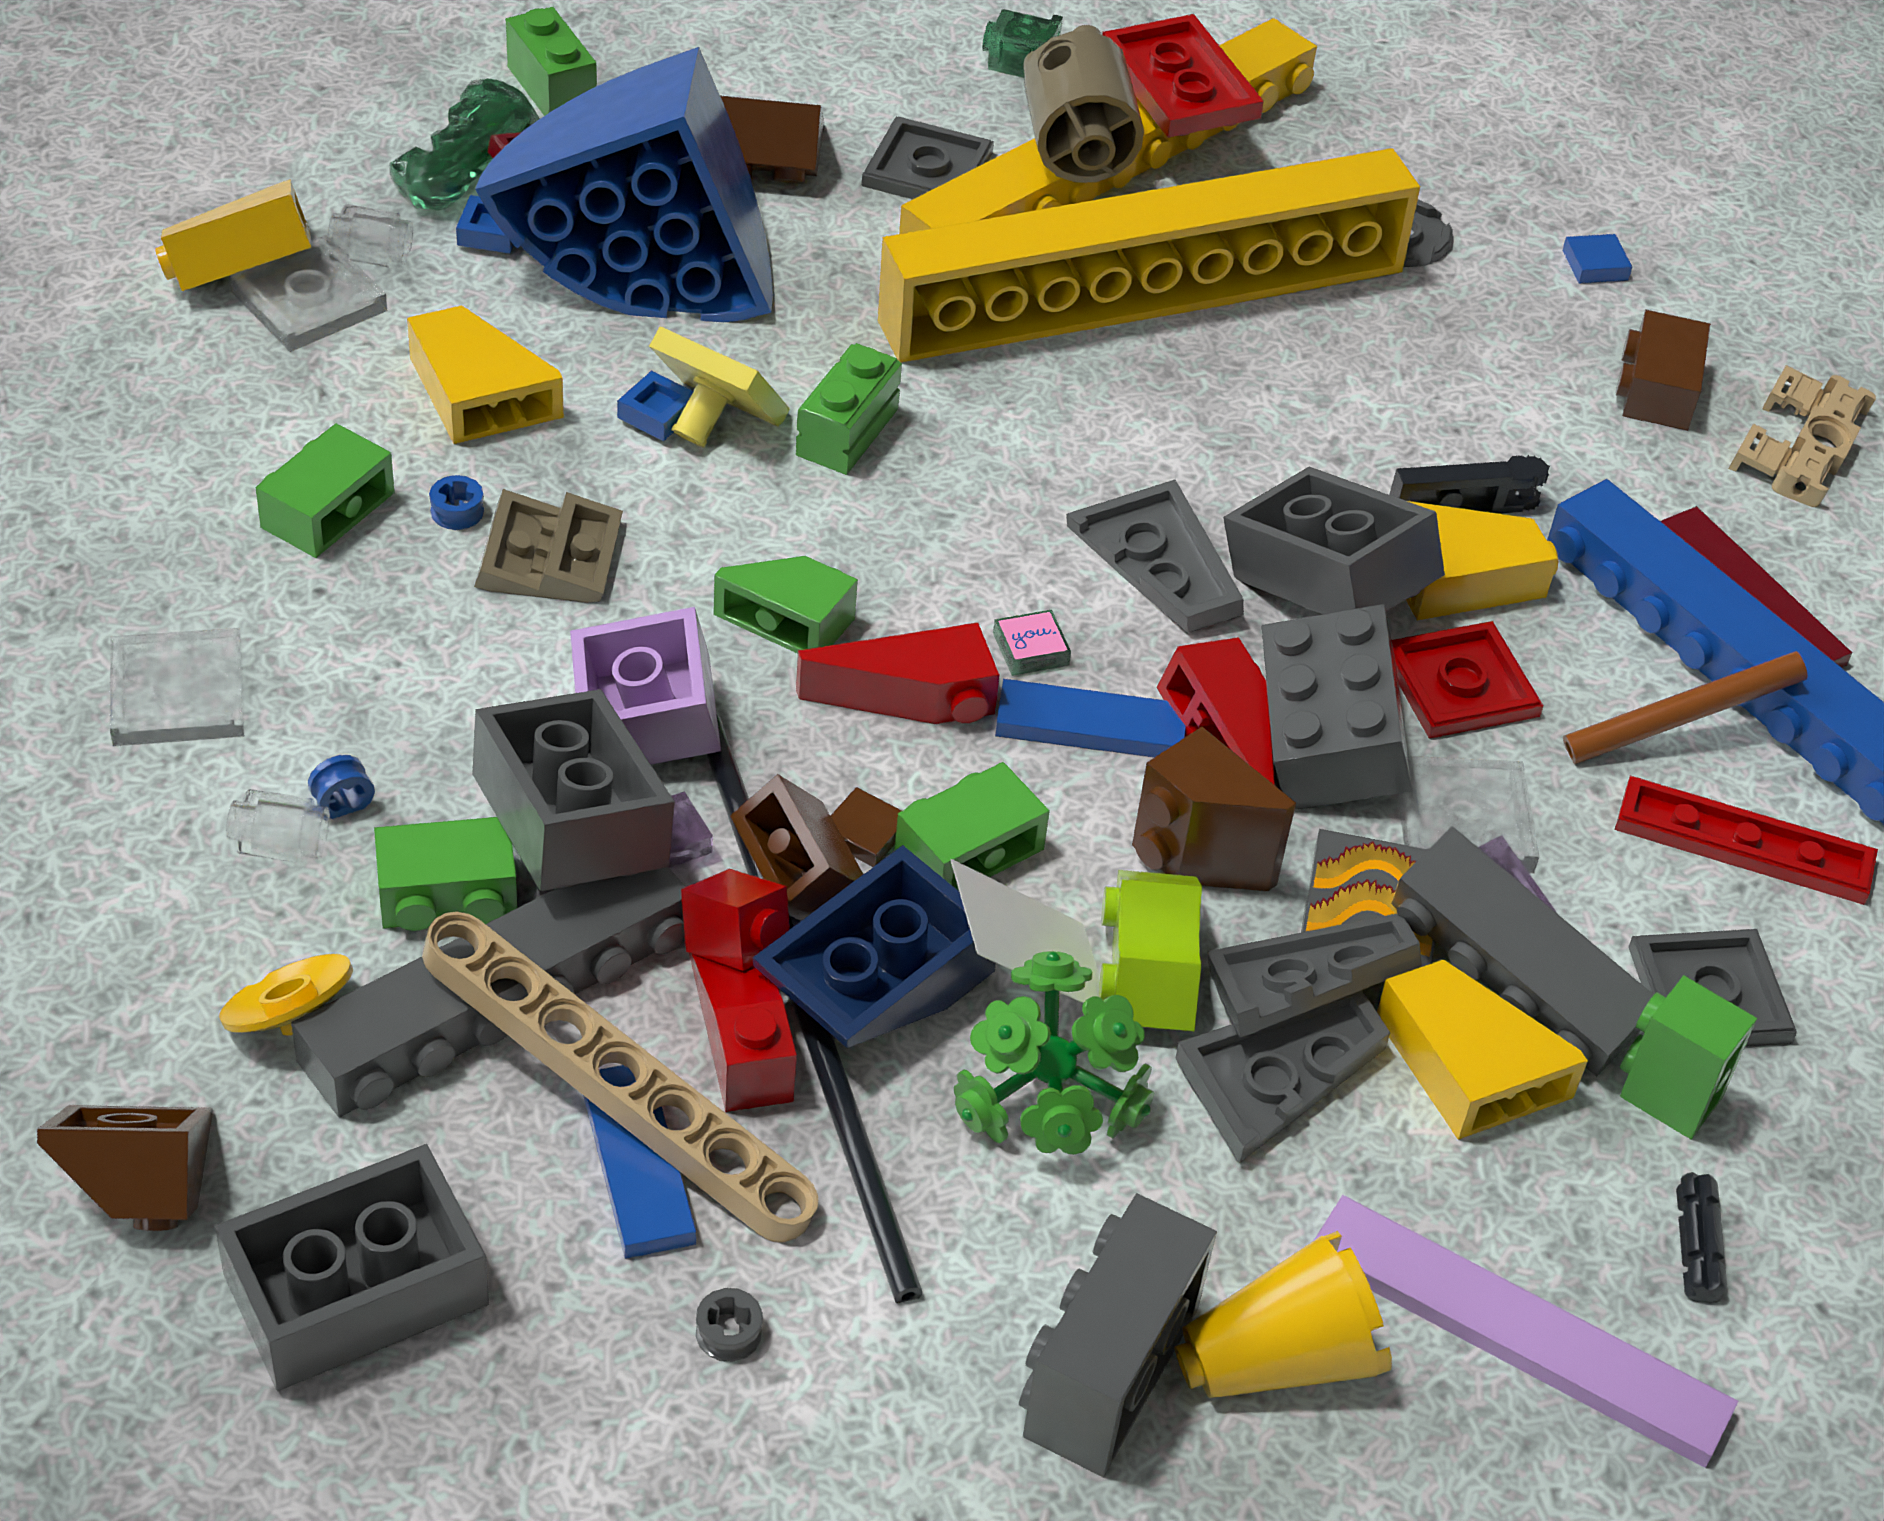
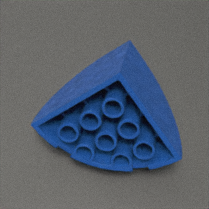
M699 47L625 73L586 91L554 109L509 142L488 164L476 185L475 190L488 213L516 248L521 246L529 255L544 266L543 272L572 292L603 307L630 316L667 318L668 311L701 313V321L723 323L746 320L771 313L772 311L771 266L757 199L735 131Z

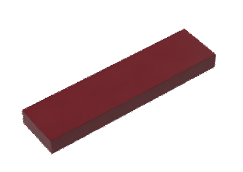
M1697 506L1660 521L1841 668L1848 665L1853 652Z

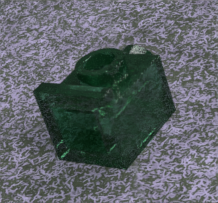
M1002 9L996 22L989 21L984 32L982 50L989 52L988 70L1024 78L1025 71L1023 66L1026 56L1032 51L1037 50L1049 39L1061 35L1063 16L1053 14L1050 20Z

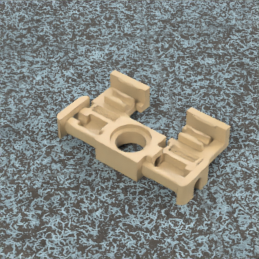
M1786 365L1762 410L1770 412L1776 402L1782 405L1783 409L1788 404L1794 406L1795 415H1798V413L1804 417L1808 415L1809 417L1792 448H1790V441L1785 439L1781 443L1766 435V429L1753 423L1728 469L1736 472L1741 462H1744L1771 477L1775 474L1777 476L1771 487L1776 493L1810 507L1819 506L1829 490L1828 487L1822 485V482L1827 473L1836 475L1861 427L1853 423L1859 413L1863 415L1868 414L1876 400L1875 394L1863 387L1856 390L1848 386L1850 381L1839 375H1832L1822 390L1823 383ZM1787 381L1791 385L1785 394L1781 390ZM1813 435L1829 439L1836 448L1823 445ZM1757 438L1760 441L1755 451L1749 448L1754 439ZM1803 482L1806 485V489L1799 491L1796 489L1795 484Z

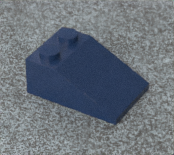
M903 845L753 957V966L846 1048L947 1010L994 973L996 968L995 962L977 954L960 892Z

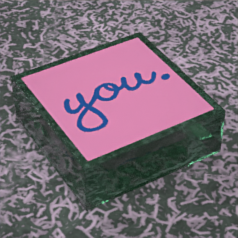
M1052 609L994 619L993 635L1012 676L1070 665L1071 650Z

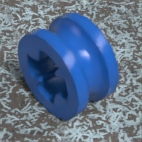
M454 475L444 477L431 486L429 492L430 512L432 519L437 525L446 529L462 530L476 525L483 518L484 494L482 486L476 480L467 476ZM455 500H460L459 505H454Z
M337 755L326 759L317 765L308 779V789L317 800L320 812L330 819L365 809L371 803L375 794L374 784L367 776L363 764L357 757L351 755Z

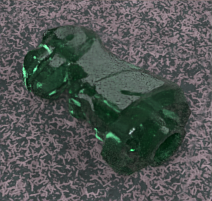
M490 78L472 80L460 95V102L448 109L449 124L444 129L437 130L430 135L432 150L427 151L414 147L389 163L390 178L402 196L410 198L415 208L444 210L454 205L464 196L471 182L479 178L493 160L488 153L491 135L523 132L540 118L527 97L516 87Z

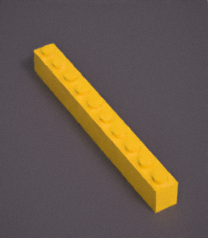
M1275 18L1219 45L1263 99L1262 113L1267 112L1276 102L1293 93L1297 95L1303 93L1313 80V66L1317 46ZM1136 97L1144 127L1142 148L1132 164L1116 176L1098 182L1075 183L1057 177L1043 164L1034 138L901 205L899 234L1092 201L1096 196L1114 187H1124L1133 177L1150 168H1160L1169 158L1182 151L1198 148L1205 139L1223 130L1230 131L1234 129L1239 123L1233 126H1223L1194 132L1186 136L1167 138Z

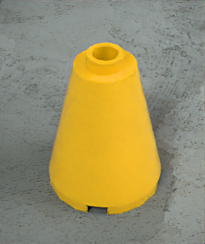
M1338 1231L1318 1237L1183 1327L1185 1343L1174 1348L1180 1369L1190 1389L1202 1385L1209 1398L1370 1378L1391 1370L1392 1356L1390 1346L1376 1351L1371 1331L1384 1326L1378 1305L1369 1282L1351 1247L1337 1252L1342 1238Z

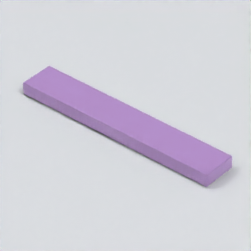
M1345 1195L1341 1196L1315 1239L1338 1231L1342 1238L1337 1252L1351 1247L1369 1282L1372 1292L1706 1468L1739 1402L1738 1400Z

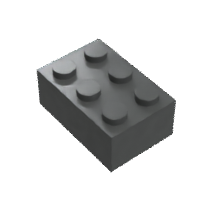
M1310 466L1223 517L1234 577L1241 582L1320 614L1384 604L1385 611L1387 612L1404 600L1418 595L1423 588L1445 575L1436 511Z
M1384 604L1261 625L1274 765L1281 791L1296 802L1295 809H1306L1413 791L1395 654Z
M601 689L475 709L472 775L540 891L569 888L576 884L618 876H632L640 872L669 867L675 801Z
M428 1144L421 1145L215 1225L223 1275L277 1392L489 1305L486 1255Z
M1138 1193L1135 1194L1121 1218L1114 1214L1109 1215L1098 1234L1093 1248V1255L1098 1256L1089 1273L1080 1268L1075 1271L1060 1302V1310L1065 1313L1055 1329L1046 1324L1043 1325L1029 1350L1025 1366L1033 1371L1019 1399V1406L1027 1410L1023 1438L1104 1478L1175 1352L1174 1347L1180 1343L1184 1336L1183 1327L1193 1320L1199 1309L1216 1239V1230Z

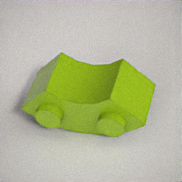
M1118 870L1117 886H1105L1101 925L1113 927L1112 964L1102 963L1099 997L1103 1001L1112 995L1125 997L1133 1008V1020L1141 1024L1142 1027L1195 1032L1201 973L1199 928L1202 885L1195 876Z

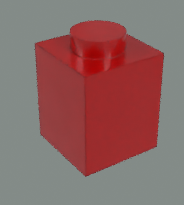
M729 868L681 889L685 946L688 953L744 971L753 966L754 956L790 930L787 886Z

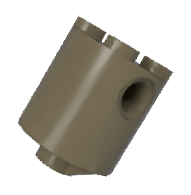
M1081 25L1073 31L1049 39L1037 50L1029 53L1024 60L1023 66L1025 71L1024 88L1036 145L1043 164L1057 177L1075 183L1098 182L1116 176L1132 164L1142 148L1144 127L1123 50L1109 37L1101 35L1096 27Z

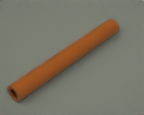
M1794 651L1563 736L1564 746L1573 763L1577 764L1803 682L1808 678L1807 669L1801 655Z

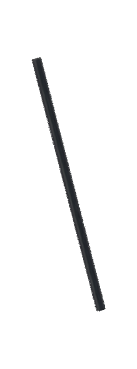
M717 714L721 751L708 753L707 757L746 871L749 875L763 879L730 817L749 797L722 720ZM789 915V927L791 929L794 925ZM791 999L896 1303L919 1299L923 1292L833 1036Z

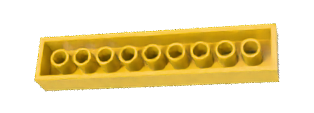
M1393 148L882 237L878 323L897 360L902 363L1402 273L1420 185Z

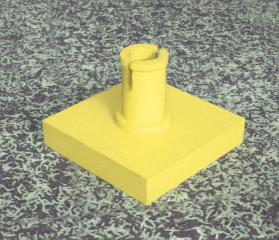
M661 326L658 328L649 347L684 384L695 388L678 421L671 429L676 435L704 448L707 444L706 440L726 403L777 427L785 420L790 408L759 371Z

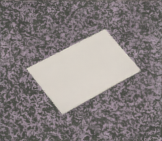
M950 859L978 955L1013 970L1014 968L1024 966L1025 961L1031 960L1035 954L1040 952L1058 951L1067 953L1079 962V967H1087L1092 970V979L1085 982V987L1080 991H1060V993L1081 1003H1084L1086 999L1093 996L1099 997L1100 975L1083 923Z

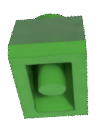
M807 556L721 567L714 575L713 615L798 654V650L833 645L855 620L858 579Z

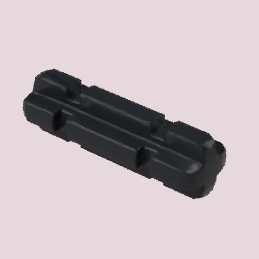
M1690 1172L1681 1177V1184L1676 1188L1677 1207L1679 1211H1683V1215L1678 1217L1682 1264L1684 1267H1688V1271L1683 1273L1684 1293L1689 1300L1717 1303L1721 1301L1722 1293L1727 1289L1726 1267L1719 1261L1725 1258L1721 1212L1714 1205L1720 1202L1718 1183L1710 1174L1697 1175L1694 1172Z

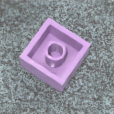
M695 607L570 631L575 693L601 689L650 764L721 751L710 655Z

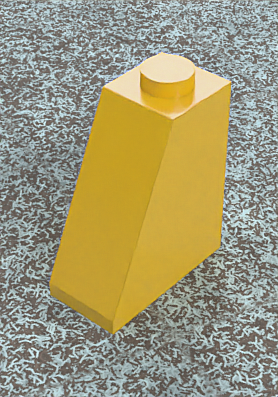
M291 179L162 229L161 240L163 245L156 247L155 251L166 279L169 280L176 277L181 291H185L311 248V235Z
M456 306L407 318L410 359L453 444L564 418L563 377L559 370L464 306Z
M1411 502L1437 513L1445 572L1444 576L1423 588L1418 595L1406 599L1416 620L1547 597L1552 577L1558 570V555L1553 543L1546 540L1533 518Z
M1441 960L1388 978L1385 981L1377 1013L1390 1031V1040L1458 1140L1574 1098L1588 1061L1581 1050L1447 961Z

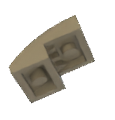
M503 489L496 506L474 587L491 592L585 603L600 602L604 593L623 511L566 492L559 508Z

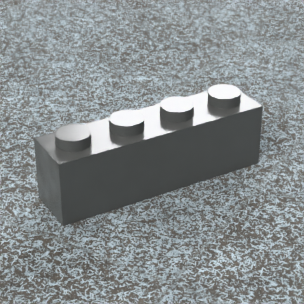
M1451 826L1400 878L1391 904L1397 908L1398 916L1405 918L1411 930L1420 936L1428 935L1448 952V958L1453 966L1474 980L1480 979L1498 996L1581 1050L1588 1060L1585 1068L1595 1076H1598L1641 1031L1636 1028L1637 1021L1654 994L1455 827Z

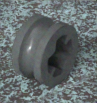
M723 1288L708 1294L702 1299L697 1308L696 1339L699 1347L709 1357L719 1361L734 1362L748 1357L756 1350L761 1341L763 1312L759 1302L750 1293L737 1288ZM733 1314L736 1324H739V1334L724 1335V1329L719 1325V1316Z

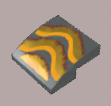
M1319 829L1301 932L1397 914V908L1391 903L1398 882L1428 849ZM1414 933L1420 943L1421 967L1432 964L1435 941L1428 935L1420 936Z

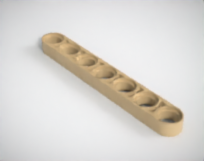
M461 912L445 913L435 918L429 926L422 955L425 967L435 978L760 1236L773 1242H786L796 1239L806 1231L818 1207V1194L815 1186L804 1174L481 920ZM445 937H460L473 946L475 953L468 958H451L440 950L438 942ZM503 978L514 979L526 988L528 996L518 1001L504 1000L495 994L491 983ZM551 1021H567L576 1026L581 1033L582 1039L570 1044L559 1043L550 1038L544 1026ZM608 1063L622 1064L632 1071L636 1082L626 1087L613 1086L601 1077L598 1068ZM661 1106L677 1107L688 1116L690 1126L684 1130H669L658 1123L653 1111ZM718 1149L731 1150L742 1158L746 1168L738 1174L722 1173L711 1164L708 1155ZM776 1192L787 1194L793 1197L799 1204L801 1214L791 1219L780 1218L772 1214L767 1208L764 1197Z

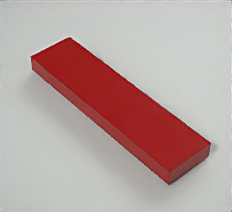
M1631 775L1626 785L1614 829L1865 905L1870 894L1878 849Z

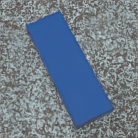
M1003 678L995 736L1156 757L1185 738L1186 726L1167 700Z
M624 1065L599 1069L601 1077L613 1086L626 1087L636 1082L632 1071ZM583 1095L624 1258L627 1259L696 1245V1229L680 1171ZM662 1106L658 1107L653 1111L655 1119L661 1126L668 1129Z

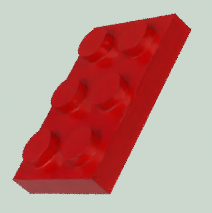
M1195 14L1102 32L1103 36L1109 37L1123 50L1135 95L1167 138L1186 136L1194 132L1223 126H1233L1237 123L1261 119L1263 99Z

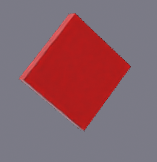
M1493 621L1392 640L1399 687L1429 739L1541 716L1544 705Z

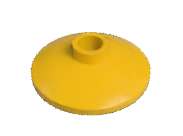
M324 954L283 966L268 973L261 982L247 985L236 993L221 1009L220 1021L223 1027L230 1032H260L279 1027L283 1035H293L291 1022L330 1001L351 978L353 973L352 964L345 955Z

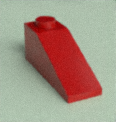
M977 622L798 650L796 692L800 700L931 724L952 721L972 723L983 716L995 715L1000 674L980 625Z
M1237 637L1177 646L1156 688L1163 700L1168 701L1186 726L1185 737L1200 727L1205 728L1274 785L1267 683L1259 666L1254 662L1241 639Z
M689 953L725 1112L794 1102L797 1055L783 999L777 986L754 966L742 971Z

